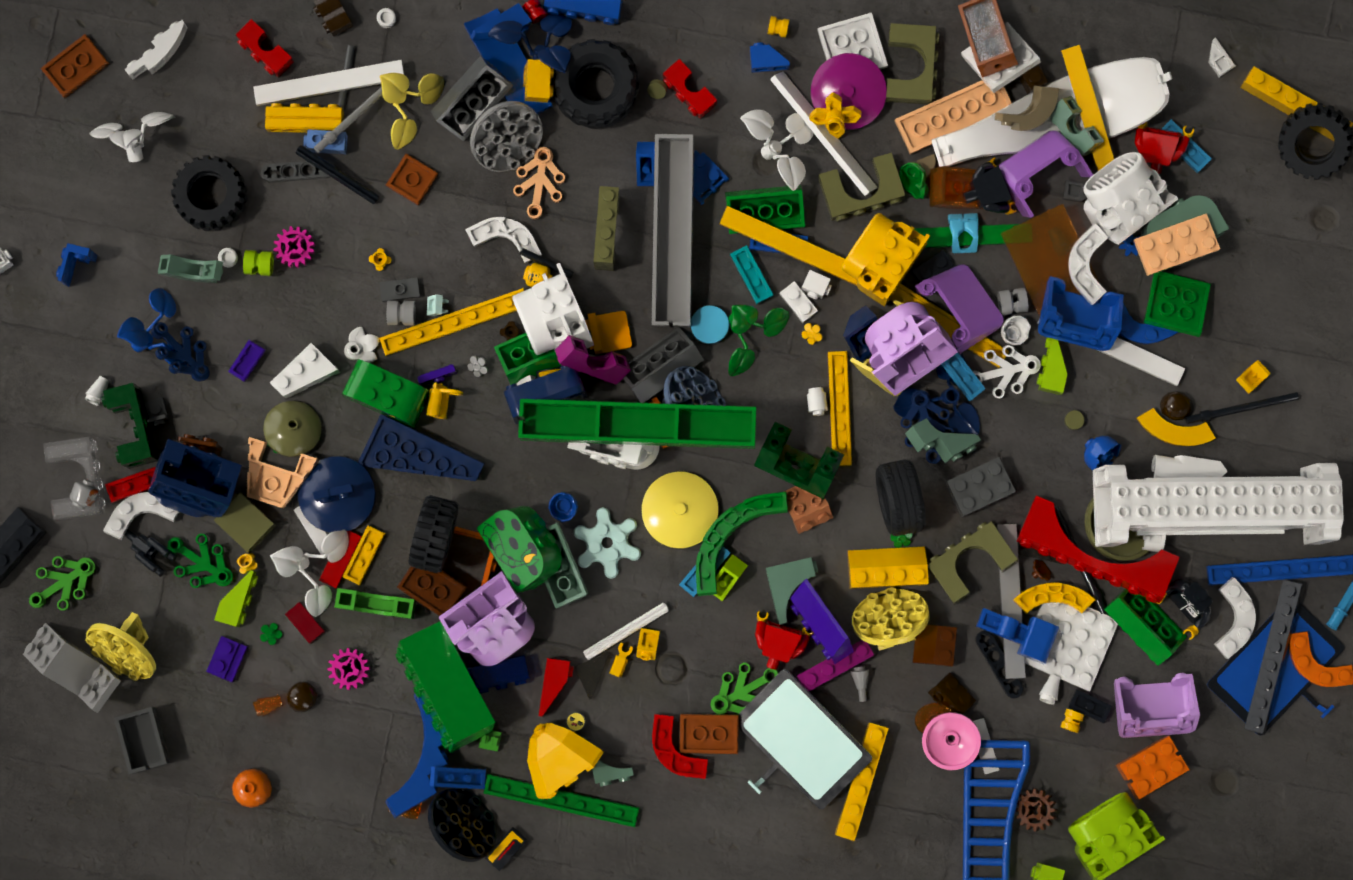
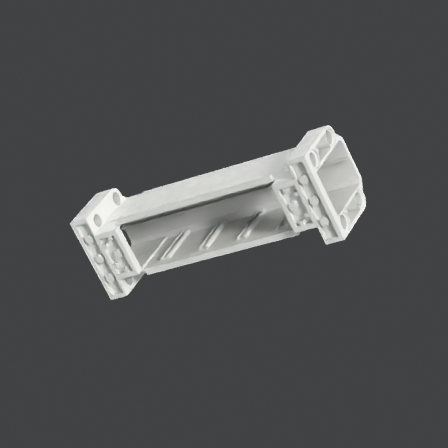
M1336 463L1309 465L1300 468V476L1178 477L1128 480L1125 465H1104L1093 470L1095 547H1114L1128 542L1129 530L1137 532V536L1285 534L1284 530L1303 528L1304 545H1321L1338 541L1341 538V527L1344 520L1342 480Z

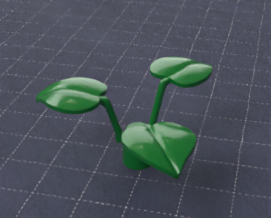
M750 305L732 306V313L728 320L732 331L738 334L744 348H738L733 352L729 361V376H736L747 371L755 359V353L753 350L748 349L742 333L751 328L753 324L764 328L765 336L773 337L779 334L787 325L789 311L783 308H774L766 314L764 324H759L756 322L758 310Z

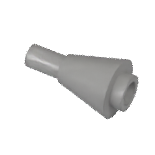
M865 665L854 666V670L850 672L858 689L859 702L867 701L866 688L869 669L865 668Z

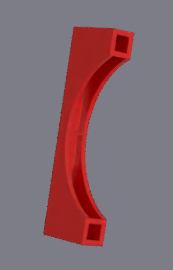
M1037 495L1031 504L1016 540L1025 548H1033L1038 550V553L1041 555L1052 556L1062 564L1068 563L1078 571L1091 573L1094 578L1105 579L1111 585L1128 589L1129 593L1146 597V600L1153 603H1160L1164 598L1180 558L1167 551L1160 550L1148 559L1129 564L1109 563L1096 559L1081 551L1068 539L1057 520L1054 503Z

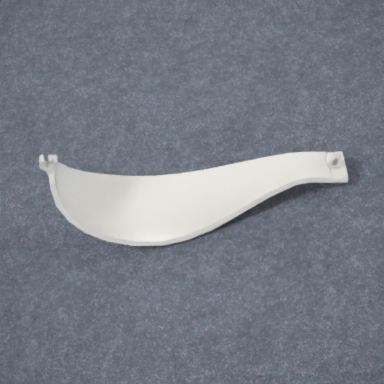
M1129 58L1087 69L1108 139L1149 121L1160 113L1169 101V90L1166 82L1173 79L1171 72L1164 74L1160 62L1154 58ZM1069 75L1044 86L1059 88L1057 103L1062 98L1072 96L1076 101ZM1033 92L996 113L1019 114L1024 112L1031 104ZM994 113L971 126L932 139V144L939 167L943 169L978 157L1016 154L1048 131L1054 130L1060 133L1061 131L1052 123L1050 117L1037 128L1027 131L1011 130V126L1001 125V121L995 120ZM1079 113L1076 117V125L1082 131L1085 127Z

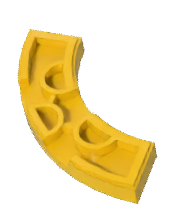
M1154 408L1136 418L1148 433L1171 445L1197 446L1216 439L1207 422L1192 427L1177 426L1164 420Z
M1046 583L1033 586L1013 599L1026 614L1033 608L1046 603L1066 604L1082 614L1096 600L1084 590L1062 583Z

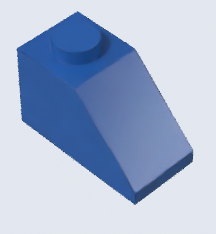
M760 42L750 46L751 73L789 70V61L770 45Z
M637 142V186H654L655 142Z

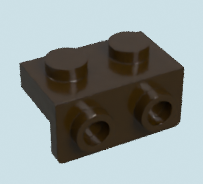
M950 672L928 692L932 699L943 708L945 713L955 712L964 714L976 702L972 695Z

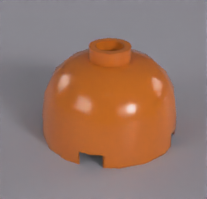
M247 769L239 773L234 779L232 791L238 803L252 808L266 803L271 795L272 785L268 775L263 771Z

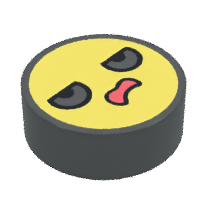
M573 712L568 715L566 725L571 731L577 732L585 727L586 720L581 713Z

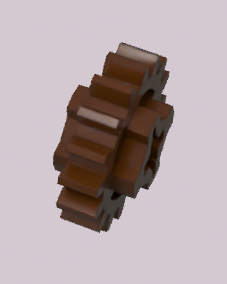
M1033 789V793L1031 790H1026V795L1020 794L1022 800L1017 802L1019 808H1016V812H1019V815L1016 816V819H1022L1020 825L1027 824V830H1031L1032 827L1034 831H1039V827L1041 830H1046V825H1053L1050 820L1057 818L1053 815V812L1058 811V809L1053 808L1056 801H1050L1052 795L1048 794L1045 796V790L1039 792L1038 789ZM1039 797L1041 799L1036 802L1034 799L1032 800L1031 798ZM1038 806V808H1037V810H1036L1038 813L1034 814V812H1035V808H1034V807ZM1036 818L1038 821H1041V822H1040V823H1033V822H1031V821Z

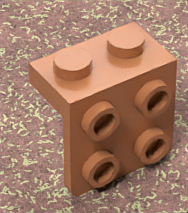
M797 486L784 491L787 493L788 512L792 517L798 534L833 518L825 497L822 499Z

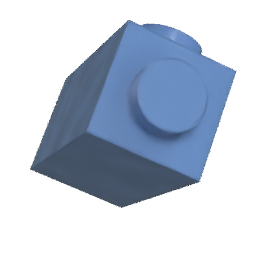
M308 129L307 135H304V146L310 151L318 153L314 147L324 139L323 136L329 131ZM342 132L337 136V140L331 145L328 144L320 153L346 155L348 140L346 132Z

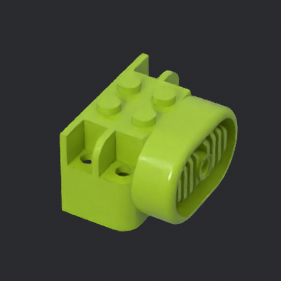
M1127 792L1113 796L1074 821L1068 827L1069 833L1076 842L1075 853L1092 880L1105 879L1165 840L1164 836H1161L1154 827L1153 821L1149 819L1143 810L1136 807Z

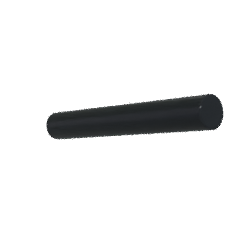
M523 247L520 250V255L559 273L556 263ZM562 267L565 276L571 279L574 272Z

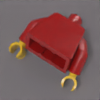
M1145 122L1143 125L1138 126L1136 130L1135 146L1146 162L1151 163V169L1161 174L1163 165L1170 166L1171 162L1177 161L1185 153L1190 141L1189 138L1194 134V128L1191 133H1186V125L1183 127L1182 133L1150 128L1148 127V122Z
M760 611L757 612L758 622L756 624L755 638L758 648L762 650V655L769 657L766 665L768 668L777 670L780 661L788 663L790 659H795L805 651L810 640L809 637L813 634L812 631L808 633L804 627L800 631L781 624L779 625L768 621V612H766L765 618L759 616Z

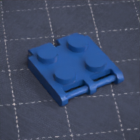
M695 150L693 197L703 205L705 203L704 200L712 193L717 192L716 189L724 181L727 182L729 178L704 152L700 154ZM721 177L722 179L713 187L712 185ZM709 189V191L701 198L700 196Z

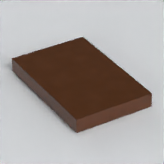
M414 567L409 568L397 586L398 589L439 616L456 605L467 587L443 571L433 573Z

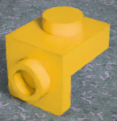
M1257 360L1236 381L1249 394L1270 375V372Z

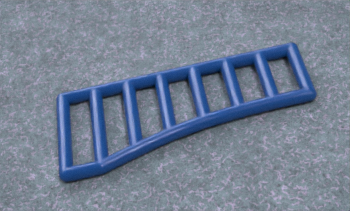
M981 740L980 748L1022 749V760L975 759L971 764L964 767L963 880H1010L1013 821L1021 789L1030 766V742ZM972 767L1021 768L1017 780L972 779ZM971 787L1014 788L1011 799L971 798ZM971 806L1008 807L1006 819L971 818ZM971 826L1005 827L1004 839L971 838ZM971 846H1003L1002 858L971 857ZM971 865L1002 866V878L971 877Z

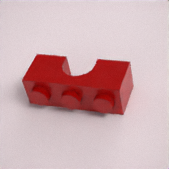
M252 19L236 34L238 38L237 43L244 50L248 48L252 52L250 56L257 63L261 61L265 65L264 69L271 76L275 74L279 78L294 63L292 57L279 45L271 51L261 49L262 42L268 36Z
M678 59L663 72V82L667 85L668 89L672 88L676 92L675 96L681 103L685 102L689 106L687 109L694 117L698 116L701 119L717 105V99L705 86L698 92L687 90L685 84L692 77V72Z

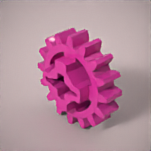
M290 226L288 232L283 229V235L277 234L279 241H274V244L278 247L274 248L273 251L279 253L276 255V258H282L281 263L283 265L288 262L289 268L293 264L299 268V263L306 265V259L312 260L310 253L314 254L315 251L311 247H314L315 243L310 242L313 239L311 235L306 236L308 233L306 229L301 232L300 227L294 230ZM304 241H306L307 244L306 251L303 249ZM283 244H284L285 247H286V250L284 251V254H283V252H282V245H283ZM291 245H297L298 249H292ZM301 256L298 259H293V257Z
M347 648L346 653L340 649V655L333 654L335 660H329L332 667L327 668V670L332 671V674L328 677L335 678L333 684L340 683V689H343L345 685L347 690H351L352 685L357 689V683L364 684L363 677H369L365 674L366 671L370 670L369 667L365 666L369 661L362 659L364 657L363 653L357 655V649L353 653H351L350 648ZM350 656L347 661L339 662L343 657ZM357 659L361 664V670L356 665ZM351 664L353 672L346 674L347 670L344 667ZM336 668H338L341 672L340 678L336 673ZM358 676L356 680L348 682L350 677Z

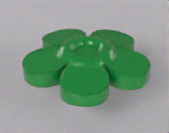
M912 533L900 536L891 535L890 539L894 542L893 544L896 548H900L902 543L904 546H909Z
M271 623L270 629L267 625H263L261 632L264 634L260 635V640L262 642L268 640L269 645H275L276 639L282 637V632L277 630L278 625Z

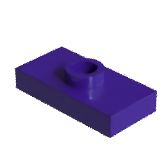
M248 340L228 372L246 382L266 350Z
M451 364L420 375L417 379L420 386L431 382L441 383L445 381L444 378L457 374L454 365Z

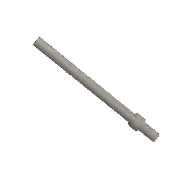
M382 87L333 131L327 132L323 136L324 139L314 147L315 151L320 153L328 144H333L337 140V136L383 96Z

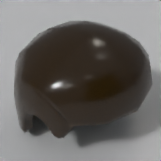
M1168 392L1162 397L1160 408L1162 414L1171 420L1177 421L1189 416L1192 403L1184 393Z
M308 682L294 684L287 693L288 705L295 712H307L314 706L317 698L315 688Z

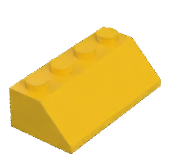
M925 547L848 550L850 589L929 584Z

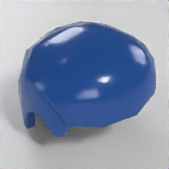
M561 492L555 494L550 499L548 508L553 518L560 522H566L576 515L578 504L571 494Z

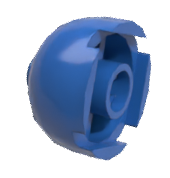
M1105 435L1098 436L1095 439L1091 438L1085 444L1084 461L1092 471L1104 465H1111L1113 462L1110 460L1113 456L1118 457L1122 445Z

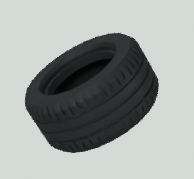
M904 459L880 464L876 469V486L882 516L889 534L900 536L921 531L926 524L925 507L920 482L913 463Z

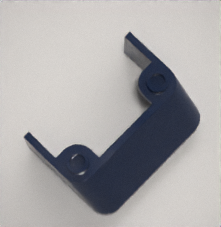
M561 366V370L517 386V383L507 386L504 395L515 424L519 423L520 399L568 400L579 395H583L584 399L587 398L579 372L570 367Z

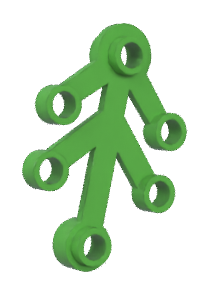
M60 556L54 557L52 560L54 567L75 569L69 574L49 571L44 567L38 568L36 570L38 578H50L59 581L41 593H33L29 598L30 605L35 608L43 607L48 597L63 588L61 599L57 602V607L62 611L68 610L73 580L78 577V588L74 590L73 596L78 600L84 599L86 597L87 578L95 572L96 568L94 561L90 558H81L76 562L65 560ZM57 559H61L62 561L61 565L57 566L55 563ZM83 564H88L86 571L82 569ZM41 570H45V575L43 577L39 575V572ZM79 590L83 592V595L80 598L77 597V592ZM36 596L40 598V601L37 604L34 603V598ZM63 601L67 604L64 609L60 606Z
M741 663L739 665V676L735 690L728 696L727 692L729 684L733 681V675L730 672H725L722 675L723 682L720 693L711 700L712 710L717 714H724L727 711L739 714L746 706L740 707L731 704V702L737 699L751 702L756 696L747 693L765 683H769L771 680L767 678V674L772 672L775 677L778 671L768 668L764 671L762 677L744 686L747 673L750 671V665L748 663ZM742 665L748 666L747 672L741 671ZM726 674H729L731 676V680L729 682H726L724 680V676ZM718 701L724 702L723 708L717 707Z

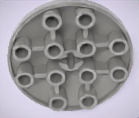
M518 101L502 102L491 107L480 116L473 127L470 137V147L473 156L480 165L491 171L505 172L516 170L534 157L535 151L541 143L543 135L541 119L530 106ZM526 157L527 159L520 164L518 160Z

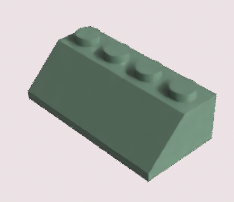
M559 522L547 527V530L556 540V544L561 551L562 562L559 570L545 581L556 609L569 605L588 595Z

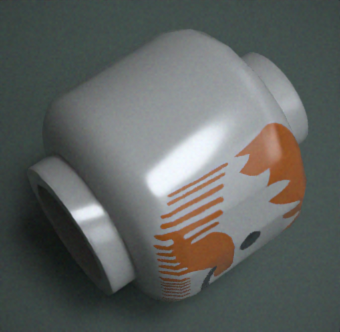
M84 479L83 482H75L69 496L72 504L82 509L93 506L98 495V489L94 487L95 483Z

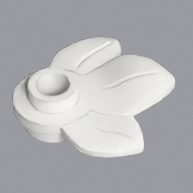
M357 327L349 334V342L345 345L344 354L350 360L360 359L368 363L377 360V356L373 350L378 346L380 339L372 334L365 335L363 328ZM351 348H356L357 352L353 353Z

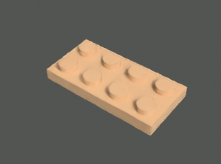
M1207 213L1133 240L1147 276L1220 250Z

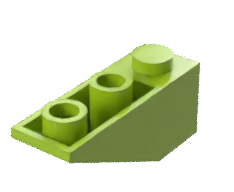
M1047 337L1045 342L1047 353L1042 356L1041 360L1043 371L1042 374H1038L1036 384L1039 385L1038 390L1061 395L1064 392L1067 371L1058 340Z
M250 570L220 601L215 621L235 627H240V624H244L246 619L244 611L246 605L249 606L252 599L250 594L251 588L256 586L258 580L255 571Z

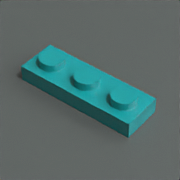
M747 245L730 253V257L756 305L773 297V293Z

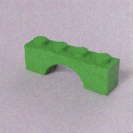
M337 588L334 607L413 620L416 600Z

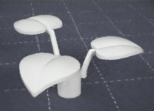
M752 110L745 113L740 119L745 123L749 132L758 140H766L761 148L763 158L766 160H776L779 158L777 168L782 179L792 191L796 190L805 177V166L797 157L789 158L787 154H778L782 151V144L790 138L794 137L798 144H805L811 140L814 133L798 113H794L786 119V128L791 134L780 142L770 141L774 133L773 129H771L774 125L771 115L764 110Z
M153 112L141 118L143 123L141 131L138 129L119 131L123 128L121 124L106 123L96 127L89 134L94 138L109 137L113 143L126 150L129 162H138L143 159L141 148L144 147L145 127L157 126L176 117L166 112Z
M344 529L331 532L323 539L321 549L324 554L322 555L303 554L302 549L297 546L286 547L270 555L281 576L290 577L299 571L314 585L315 589L308 590L305 596L306 608L314 617L322 614L329 606L332 592L326 585L318 587V584L304 569L309 566L308 558L324 559L327 557L331 563L339 561L345 555L349 543L348 533Z

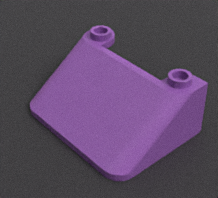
M958 265L923 280L915 286L918 295L931 296L938 292L961 327L956 329L952 335L953 343L959 354L1003 325L1002 314L971 269L966 265Z

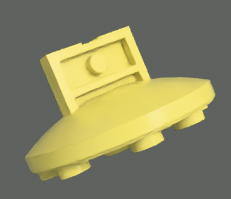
M890 587L884 591L868 594L867 598L855 608L852 615V625L854 632L861 640L877 645L878 650L881 651L894 647V645L916 640L915 637L927 626L930 613L926 601L918 593Z
M132 612L123 622L120 629L111 625L96 623L86 632L85 641L90 645L91 653L111 666L116 674H125L132 680L138 681V679L150 678L156 671L155 660L144 647V643L149 637L142 626L138 614Z

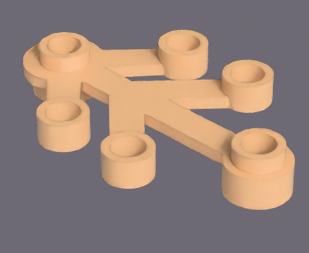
M547 147L538 148L535 151L534 159L526 165L518 167L516 170L517 176L520 179H524L530 170L538 166L535 175L521 185H516L513 189L515 196L522 197L525 191L535 184L533 202L527 208L528 216L534 220L542 216L540 201L543 185L550 193L553 202L558 203L562 200V193L556 190L547 178L545 170L546 167L550 170L557 184L565 182V175L552 162L553 153ZM546 154L547 159L542 160L540 156ZM520 170L526 171L524 175H519ZM558 175L563 176L561 181L556 180ZM517 188L523 190L521 194L516 193ZM559 194L560 198L556 200L553 198V195ZM533 209L539 211L537 215H532Z

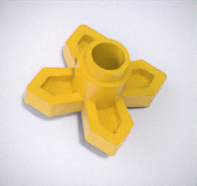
M832 92L826 98V108H815L810 113L809 120L816 125L825 124L831 135L840 138L845 133L844 123H856L861 118L862 111L855 106L842 107V97Z

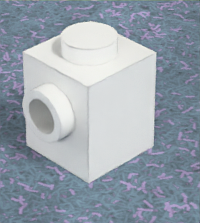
M809 270L801 290L807 292L808 297L817 300L818 298L822 299L824 295L828 296L832 285L829 284L830 278Z

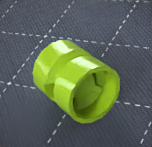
M245 250L243 259V272L245 275H256L258 272L261 276H272L274 268V254L272 251H262L259 254L257 250Z

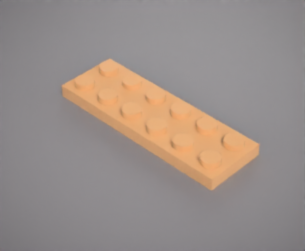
M981 80L896 118L894 121L911 155L933 145L932 139L971 126L1012 104L1004 87L993 93Z

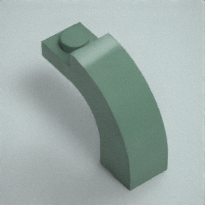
M171 254L161 255L158 274L195 282L217 283L223 274V262L218 260H192Z

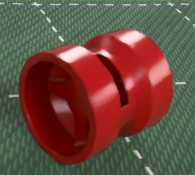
M529 0L522 6L532 20V24L541 21L548 15L546 10L540 6V0Z

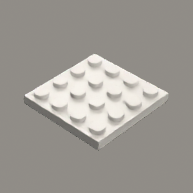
M1042 604L1036 618L1058 626L1059 630L1046 664L1043 665L1024 657L1025 664L1049 675L1059 676L1061 680L1090 692L1118 624L1110 616L1104 613L1101 614L1090 607L1081 614L1066 604Z

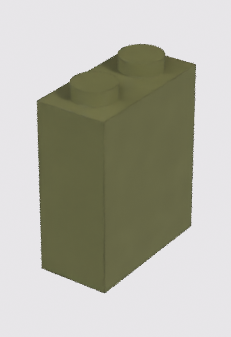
M241 492L232 496L230 506L223 516L216 517L213 520L248 553H251L276 526Z

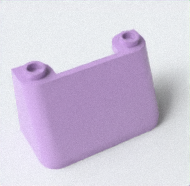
M1178 673L1169 683L1134 685L1133 680L1128 677L1115 679V702L1120 737L1187 734L1196 730L1200 712L1192 674Z

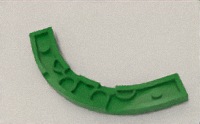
M786 492L748 498L735 507H730L714 521L705 534L697 555L696 585L698 596L717 594V560L721 548L728 537L749 520L764 515L787 513L788 502Z

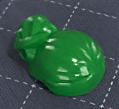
M909 162L903 165L899 170V177L905 191L909 192L915 199H924L929 192L928 185L925 183V169L916 162Z

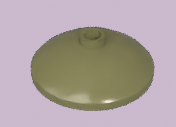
M299 401L282 402L273 407L267 414L263 426L264 437L268 445L278 454L287 457L301 456V453L306 454L317 445L321 436V422L317 413L309 405ZM293 422L296 426L291 428L289 424Z

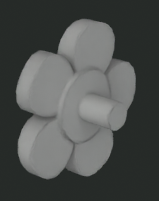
M477 356L470 358L471 363L468 364V369L470 371L474 370V376L480 377L488 372V367L484 366L486 364L485 358L480 357L478 359Z

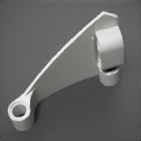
M1154 455L1151 466L1154 478L1223 477L1227 473L1221 461L1182 455L1175 456L1174 458ZM1143 535L1144 547H1142V550L1153 552L1163 550L1166 535Z

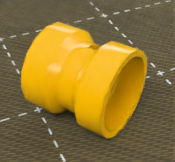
M771 16L767 34H779L780 37L786 38L790 19L784 18L780 20L775 16Z
M1066 709L1064 713L1065 720L1061 722L1060 727L1074 733H1079V724L1083 721L1084 714Z

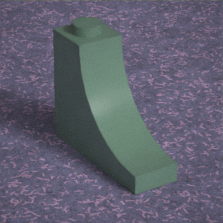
M811 557L765 569L779 625L787 623L786 609L792 592L805 579L814 578L816 576L815 573L818 572L816 561H812Z

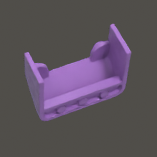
M1048 131L999 164L1010 196L1023 217L1031 218L1034 216L1024 200L1033 192V184L1029 178L1058 158L1067 166H1075L1081 177L1093 176L1080 152L1059 131Z

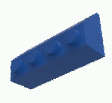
M544 0V9L551 15H559L560 13L572 19L582 17L589 22L599 20L603 21L604 24L614 25V23L619 24L623 0Z

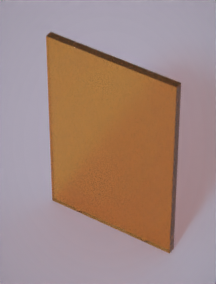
M1063 204L1048 209L1046 212L1001 233L1039 317L1047 281L1050 276L1065 281V291L1082 295L1074 286L1068 267L1070 252L1079 238ZM1089 262L1090 271L1094 278L1098 281V278L1091 266V263Z

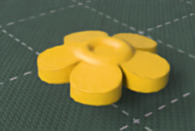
M811 323L805 324L802 337L807 339L811 345L815 344L816 341H821L823 336L821 333H818L821 330L820 326L815 324L812 327Z

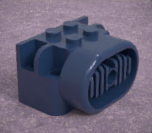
M168 439L156 465L148 492L155 496L160 504L169 509L193 517H204L207 515L222 517L230 506L242 465L220 458L215 453L201 451L198 447H189Z

